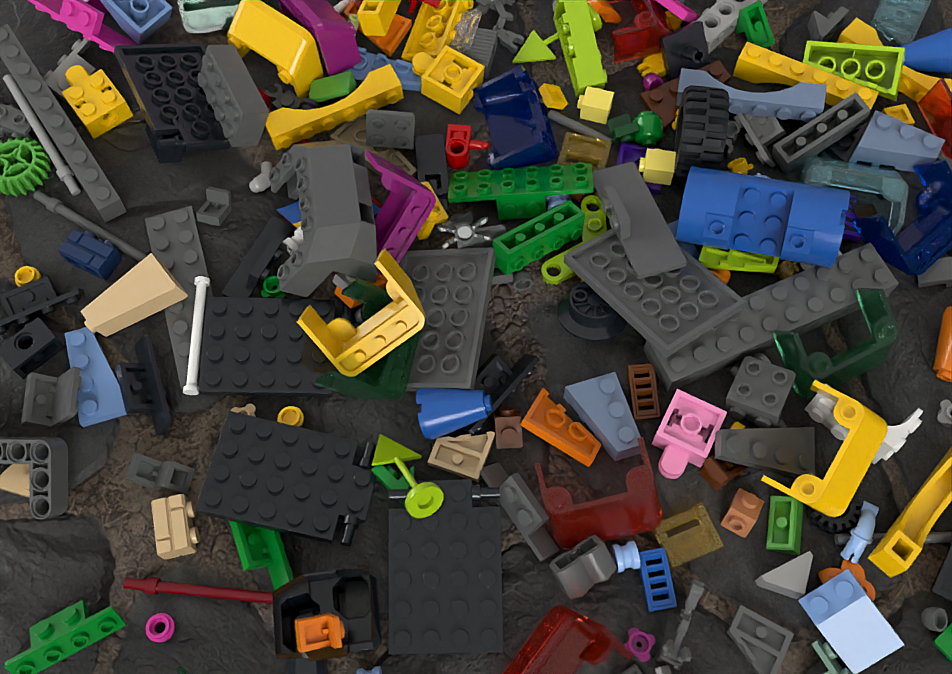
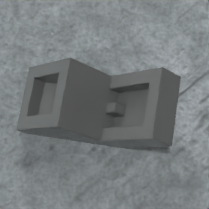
M137 453L133 454L125 480L151 489L187 495L195 469L172 460L160 462Z

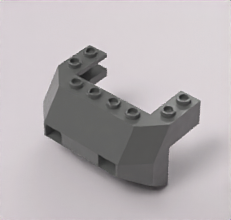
M336 140L294 144L287 153L283 154L280 162L269 173L271 192L276 193L287 182L288 197L295 200L299 198V210L301 211L302 221L301 230L303 231L304 240L302 245L278 269L277 278L279 279L280 291L308 297L332 271L376 283L377 266L374 264L377 260L376 227L364 149Z

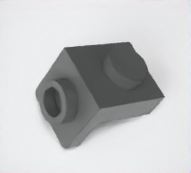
M209 186L206 189L207 201L196 213L197 221L220 226L232 211L231 193L228 190Z

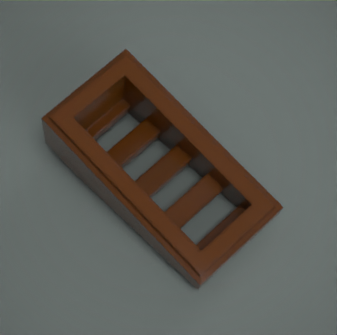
M653 363L628 366L625 374L634 421L660 419ZM648 385V388L636 389V386ZM650 395V399L637 400V396ZM652 405L650 410L639 411L638 409L640 406Z

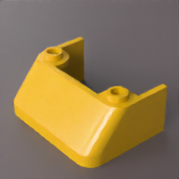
M261 0L240 1L227 33L228 44L235 45L241 59L252 49L275 64L279 72V78L284 83H290L294 86L296 96L300 100L306 98L310 93L311 83L314 80L324 78L314 37L308 30Z
M386 249L380 252L374 264L388 280L386 290L393 299L390 304L357 328L344 318H335L326 324L311 305L306 307L297 320L301 328L339 372L348 377L356 376L420 331L425 323L426 315L411 279Z
M815 380L810 389L837 402L833 410V416L838 424L850 430L823 480L810 474H804L794 481L791 489L765 475L761 481L827 516L837 517L842 515L847 509L882 444L888 427L882 417L857 400Z

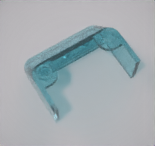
M818 156L810 157L805 161L802 167L800 183L822 187L832 185L882 194L885 199L891 201L892 207L887 240H893L904 225L908 197V185L897 171Z

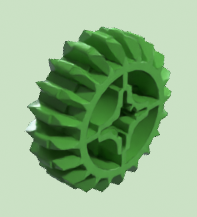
M17 136L15 140L9 137L5 143L0 141V193L2 192L7 196L12 194L15 197L20 192L27 195L28 190L35 191L37 185L43 186L42 179H48L47 172L51 171L49 165L51 161L44 147L36 140L32 141L28 137L23 139Z

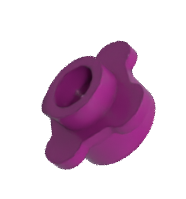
M631 628L628 631V641L622 647L625 655L638 657L641 662H646L650 659L649 651L655 644V637L652 634L640 632L638 628ZM637 642H640V643L642 644V646H641V647H637V646H636V643H637Z

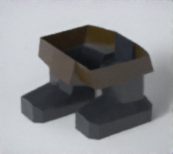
M369 568L341 569L303 574L272 592L275 655L277 659H287V674H328L327 659L345 657L348 651L352 654L375 652L382 644L377 580L370 574ZM327 613L339 617V620L344 625L345 632L344 638H341V648L335 649L329 646L302 653L298 651L295 620Z

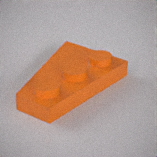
M352 0L343 12L344 17L348 19L350 14L357 15L363 0ZM395 14L386 36L366 37L391 57L412 27V22L410 19ZM359 21V25H358V28H357V29H358L362 34H364V33H363V30H362V27H361V24H360V21Z
M542 388L520 425L587 467H590L602 444L581 423L573 422L565 414L566 409L560 403L556 405L548 398L550 393Z

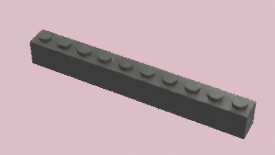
M6 24L0 27L1 60L13 76L104 222L106 223L127 212L120 197L9 25Z

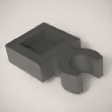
M278 83L274 84L276 93H270L268 90L265 91L275 110L282 107L300 109L299 104L301 100L290 90L283 93L282 87Z

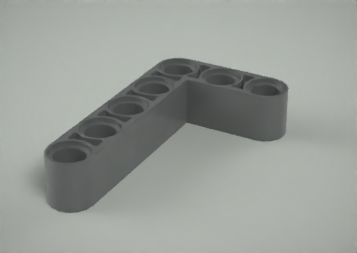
M0 437V464H29L30 512L36 519L41 520L63 514L68 508V447L66 442L58 437Z

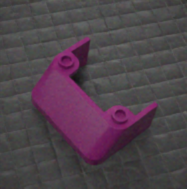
M278 0L282 14L300 26H304L318 41L329 76L340 74L362 62L354 36L356 34L354 25L350 21L347 22L327 0Z
M367 150L366 157L376 170L382 172L380 176L381 183L386 189L391 191L374 219L377 258L380 252L386 249L399 264L433 210L436 198L429 188L402 168ZM377 268V274L383 275L382 272Z

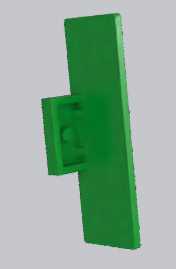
M578 162L574 165L553 164L547 167L529 166L520 169L505 168L493 171L484 169L479 172L459 171L450 174L448 202L496 200L499 220L534 218L546 212L545 196L593 193L592 164Z

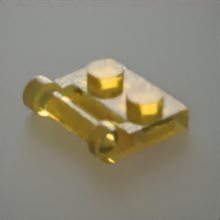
M566 132L557 164L574 165L575 163L566 162L567 158L598 164V168L592 167V172L605 169L612 142Z
M701 502L692 505V509L665 520L659 521L657 519L650 522L654 536L657 538L661 548H665L671 569L723 547ZM694 519L699 520L701 525L668 538L665 532Z

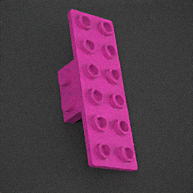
M28 0L35 5L36 9L51 14L52 19L66 23L67 28L82 33L85 39L100 44L99 47L106 51L114 53L115 45H138L102 23L104 13L82 0Z

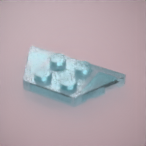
M881 0L870 24L881 31L889 41L894 39L901 46L911 43L931 0Z

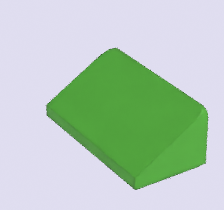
M347 71L314 80L311 83L309 98L322 102L349 95L357 87L353 73Z
M770 496L767 550L800 555L803 517L802 502L791 496Z

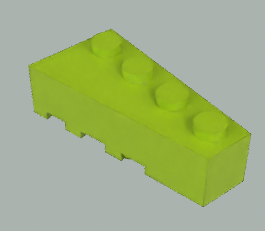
M556 0L553 19L576 98H579L580 94H585L587 86L604 89L605 83H607V74L605 69H602L601 54L597 47L587 0Z
M807 41L803 63L878 91L879 96L896 101L906 54L905 48Z

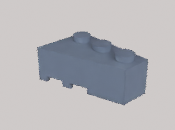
M876 110L868 122L849 162H869L871 166L877 167L880 164L895 166L894 169L925 174L937 159L945 140Z
M615 372L565 387L563 398L579 414L578 417L583 423L587 424L594 433V437L602 444L614 461L640 454L643 442Z

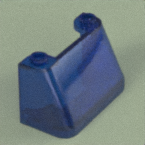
M522 65L473 89L475 97L473 99L474 107L478 112L481 111L486 116L493 148L489 150L487 161L492 169L495 168L497 171L505 168H519L546 163L559 158L546 106L538 90L539 86Z

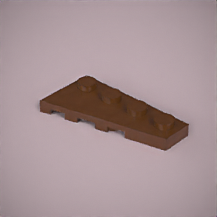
M719 60L697 69L706 71L724 85L728 84L731 78ZM680 77L640 93L639 99L646 110L654 111L656 115L662 117L663 132L668 129V126L677 117L676 111L679 109V106L676 105Z

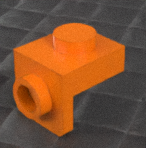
M327 613L295 620L297 649L299 652L302 653L329 646L335 649L342 647L341 638H344L345 632L344 625L338 616Z

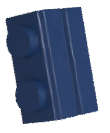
M73 230L58 252L66 262L103 280H108L114 272L113 269H116L122 261V257L117 251L118 247L108 240H105L103 243L98 240L96 235L87 230L84 233Z

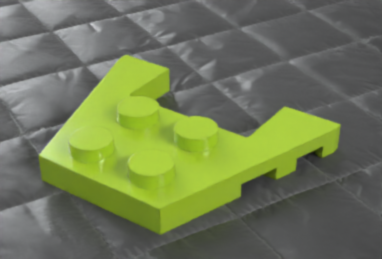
M703 246L698 262L708 269L774 273L779 257L730 248L726 252L713 247Z

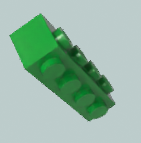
M568 200L493 239L492 247H494L496 255L495 265L507 276L521 270L527 264L541 259L551 251L558 250L564 244L578 239L583 233L586 214Z

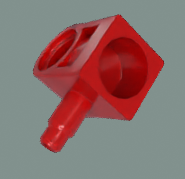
M448 124L445 149L447 164L452 169H462L468 165L471 149L482 150L489 148V142L472 140L471 126Z

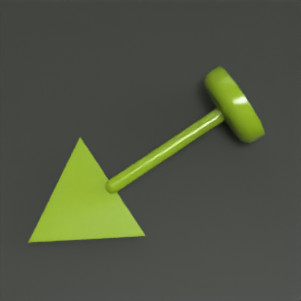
M587 2L593 30L596 32L602 28V22L599 14ZM533 29L512 63L556 59L555 55L546 45L559 38L558 33L542 41Z
M380 434L372 466L396 463L412 487L405 499V507L409 514L415 518H425L435 513L444 500L442 490L433 482L417 484L403 461L421 459V455Z

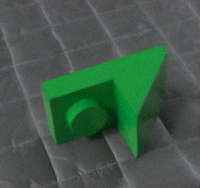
M760 0L739 10L736 34L745 32L749 43L766 48L775 44Z
M376 465L371 469L377 477L376 479L388 491L389 489H408V486H410L404 475L397 480L399 475L389 465L386 468L383 465ZM413 466L409 469V472L416 481V471ZM398 500L405 507V500Z

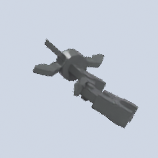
M475 0L480 4L475 8L476 13L486 14L489 8L496 10L499 19L497 25L492 30L498 31L500 44L516 54L518 46L514 45V43L523 46L524 38L521 35L504 30L506 21H513V16L511 13L506 12L503 7L505 4L512 6L515 0Z
M458 212L450 217L448 222L437 226L439 231L455 234L454 237L449 238L441 246L442 250L456 241L462 244H467L474 238L492 241L491 236L482 232H475L477 227L488 221V217L481 218L473 224L472 212L466 214Z
M696 578L693 579L685 599V608L681 609L680 615L677 618L680 624L676 631L675 640L669 639L656 653L654 660L667 661L674 665V669L678 671L684 661L689 662L691 660L690 648L686 646L682 649L679 648L690 624L691 611L695 609L698 600L702 596L705 582Z

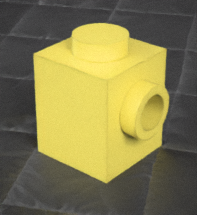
M587 86L585 94H580L577 108L581 109L580 119L607 124L614 92Z
M647 148L645 158L641 157L639 163V172H643L642 178L644 182L671 185L676 152L665 151L659 148Z

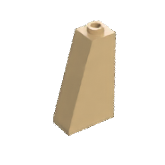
M150 253L81 310V313L86 319L84 324L91 332H99L107 337L185 299L188 294L165 264Z

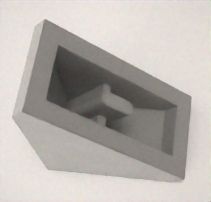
M809 551L765 573L755 580L757 586L795 599L800 598L805 594L813 555Z

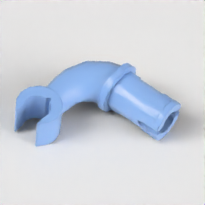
M864 500L862 501L861 515L858 517L857 526L850 531L852 536L841 552V556L844 559L849 560L851 557V562L857 564L867 544L872 543L875 517L879 507Z

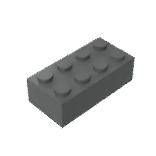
M208 45L206 54L202 58L203 65L201 72L198 74V84L203 88L207 102L211 104L215 118L220 122L224 136L228 138L231 146L258 145L269 110L235 45Z

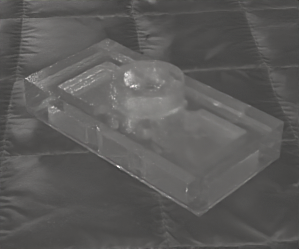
M478 8L462 14L455 27L456 34L452 39L450 48L458 52L471 48L482 15Z

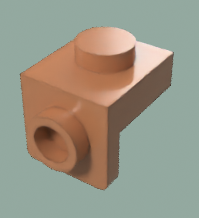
M739 488L721 525L746 538L757 521L764 501L754 494Z

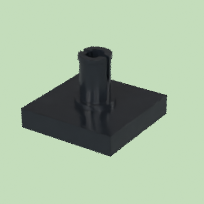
M696 21L658 37L667 81L680 77L682 68L697 70L710 64L703 22Z

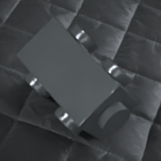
M0 103V138L10 137L15 140L17 136H20L23 139L28 137L32 141L36 140L38 142L39 138L24 113L14 105L9 104L7 106Z

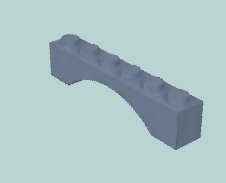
M682 68L676 105L680 106L683 91L690 85L723 88L729 94V112L733 114L744 113L758 117H777L782 120H802L809 123L823 113L827 85L801 82L781 91L755 93L737 90L724 85L706 71Z

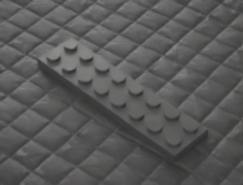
M192 206L145 218L152 254L165 264L188 294L185 299L164 309L182 390L186 386L196 295L194 280L198 276L210 279L198 224ZM211 279L210 285L207 287L197 380L198 387L200 385L207 296L215 297Z

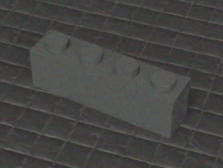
M855 92L773 145L771 157L786 175L865 124L871 109Z

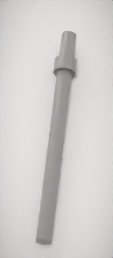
M11 74L5 75L3 77L4 82L55 165L58 177L61 181L65 182L72 195L79 194L81 190L73 178L74 173L71 168L65 165Z

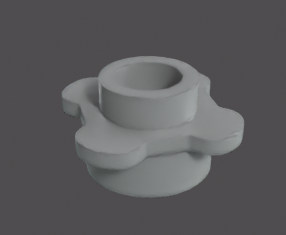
M943 400L940 403L941 409L938 412L937 420L943 426L952 427V416L950 415L952 403L949 400Z

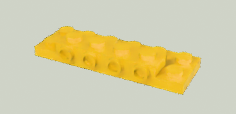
M441 0L438 8L422 2L401 56L403 61L412 63L414 55L419 52H424L436 58L445 45L454 49L455 44L461 41L460 31L462 26L467 24L466 14L468 9L473 8V0Z

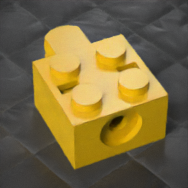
M445 45L436 58L424 52H419L412 59V71L421 77V94L459 115L483 83L485 66Z
M75 65L66 71V80L71 87L61 93L93 139L133 116L127 102L102 69L90 75L84 67Z

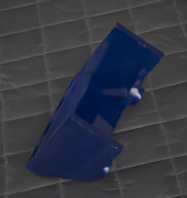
M946 160L919 164L913 167L924 186V189L916 197V207L921 215L897 237H895L883 215L860 217L852 220L865 245L871 243L884 262L907 275L923 274L952 248V170Z

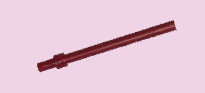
M126 577L123 583L124 589L141 590L145 594L158 595L160 592L273 604L272 592L166 582L155 577H148L147 579Z

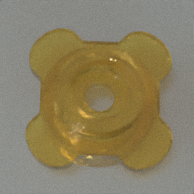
M788 260L782 262L777 266L779 271L775 272L773 276L778 274L781 280L790 277L799 271L796 265L798 262Z

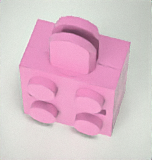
M677 389L652 442V445L664 450L658 463L660 473L666 478L676 479L682 475L688 462L701 468L715 441V432L720 430L727 412Z

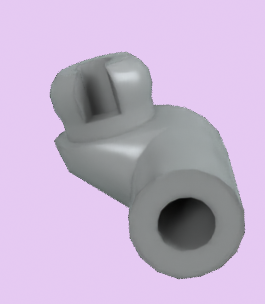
M271 162L261 163V174L249 183L251 191L258 193L271 186V181H269V173L273 168Z

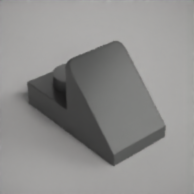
M841 6L835 13L831 12L827 18L813 11L808 22L811 41L827 42L841 28L849 10Z

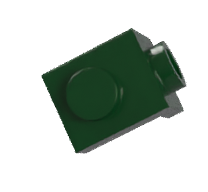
M629 114L609 119L606 122L613 143L621 141V143L629 142L635 139L634 134L639 131L637 121L631 122Z

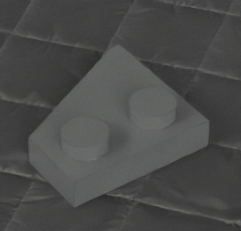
M742 605L738 606L727 630L729 636L758 674L778 673L794 635L789 630Z

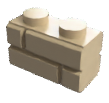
M184 494L153 500L151 505L157 555L163 559H171L180 555L197 552L196 543L200 542V536L197 527H193L192 517L196 516L194 502L190 501Z

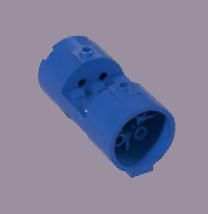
M691 166L680 210L677 241L728 250V248L776 256L782 260L833 268L845 228V212L848 211L850 191Z

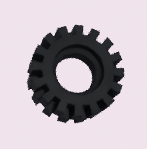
M855 493L847 509L839 517L827 516L805 504V508H808L806 515L807 517H812L810 521L812 525L815 523L819 525L818 530L823 531L826 529L827 534H832L833 532L841 533L857 522V518L861 515V511L858 510L861 507V502H856L859 496Z

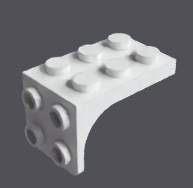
M817 393L805 410L813 420L829 428L836 438L845 440L850 430L838 424L833 416V410L837 402ZM920 408L914 411L900 425L887 426V434L872 460L873 464H876L881 458L885 461L888 460L894 452L896 453L906 442L905 438L910 433H913L922 422L919 419V416L923 413Z

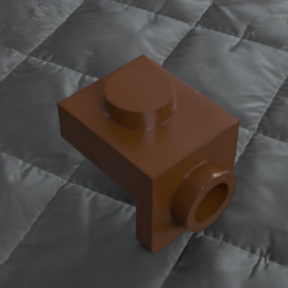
M511 407L499 409V412L494 413L496 448L523 447L520 411H515V408Z

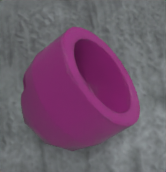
M656 73L644 76L643 86L646 90L663 84V80Z

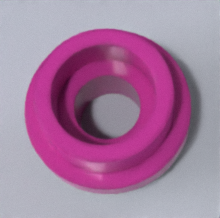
M165 613L153 615L146 624L148 638L158 643L170 639L175 631L173 618ZM164 623L165 630L162 633H158V626Z

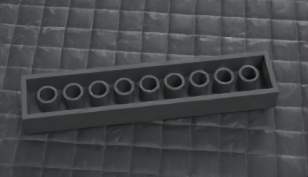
M868 243L838 256L835 264H833V268L814 266L742 297L746 301L744 309L667 358L647 340L643 351L650 363H653L658 378L666 392L669 393L738 363L747 356H754L757 353H761L888 297L899 283L873 245Z

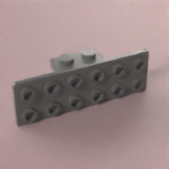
M628 162L594 171V189L601 201L603 212L607 214L611 228L616 232L637 278L641 279L685 267L687 260L635 163Z

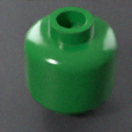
M654 111L641 112L633 120V122L637 121L639 127L638 133L634 134V141L642 144L644 147H655L656 143L664 137L662 117L656 115Z

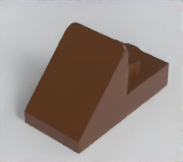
M714 454L702 463L704 467L700 470V474L715 491H719L745 471L748 466L716 459Z

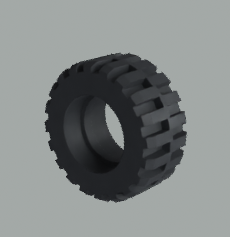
M690 85L684 89L679 106L673 152H676L673 175L677 179L687 180L691 166L720 170L726 143L730 107L729 94L725 89Z

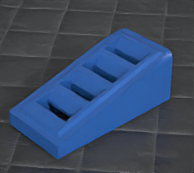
M665 548L639 552L640 569L638 570L648 611L653 612L677 607ZM655 559L659 561V564L646 566V561ZM651 572H662L661 576L649 578L648 573ZM664 582L665 587L651 590L650 585ZM667 594L668 599L653 602L652 596Z

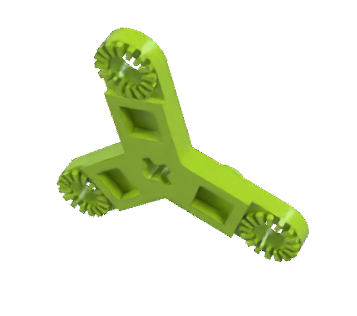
M589 195L582 200L581 210L586 214L582 242L547 260L542 265L541 277L547 284L558 285V283L577 275L564 263V255L607 232L606 213L603 212L598 196ZM594 203V205L596 204L599 207V210L592 212L586 207ZM556 267V269H559L560 274L558 276H550L547 273V269Z

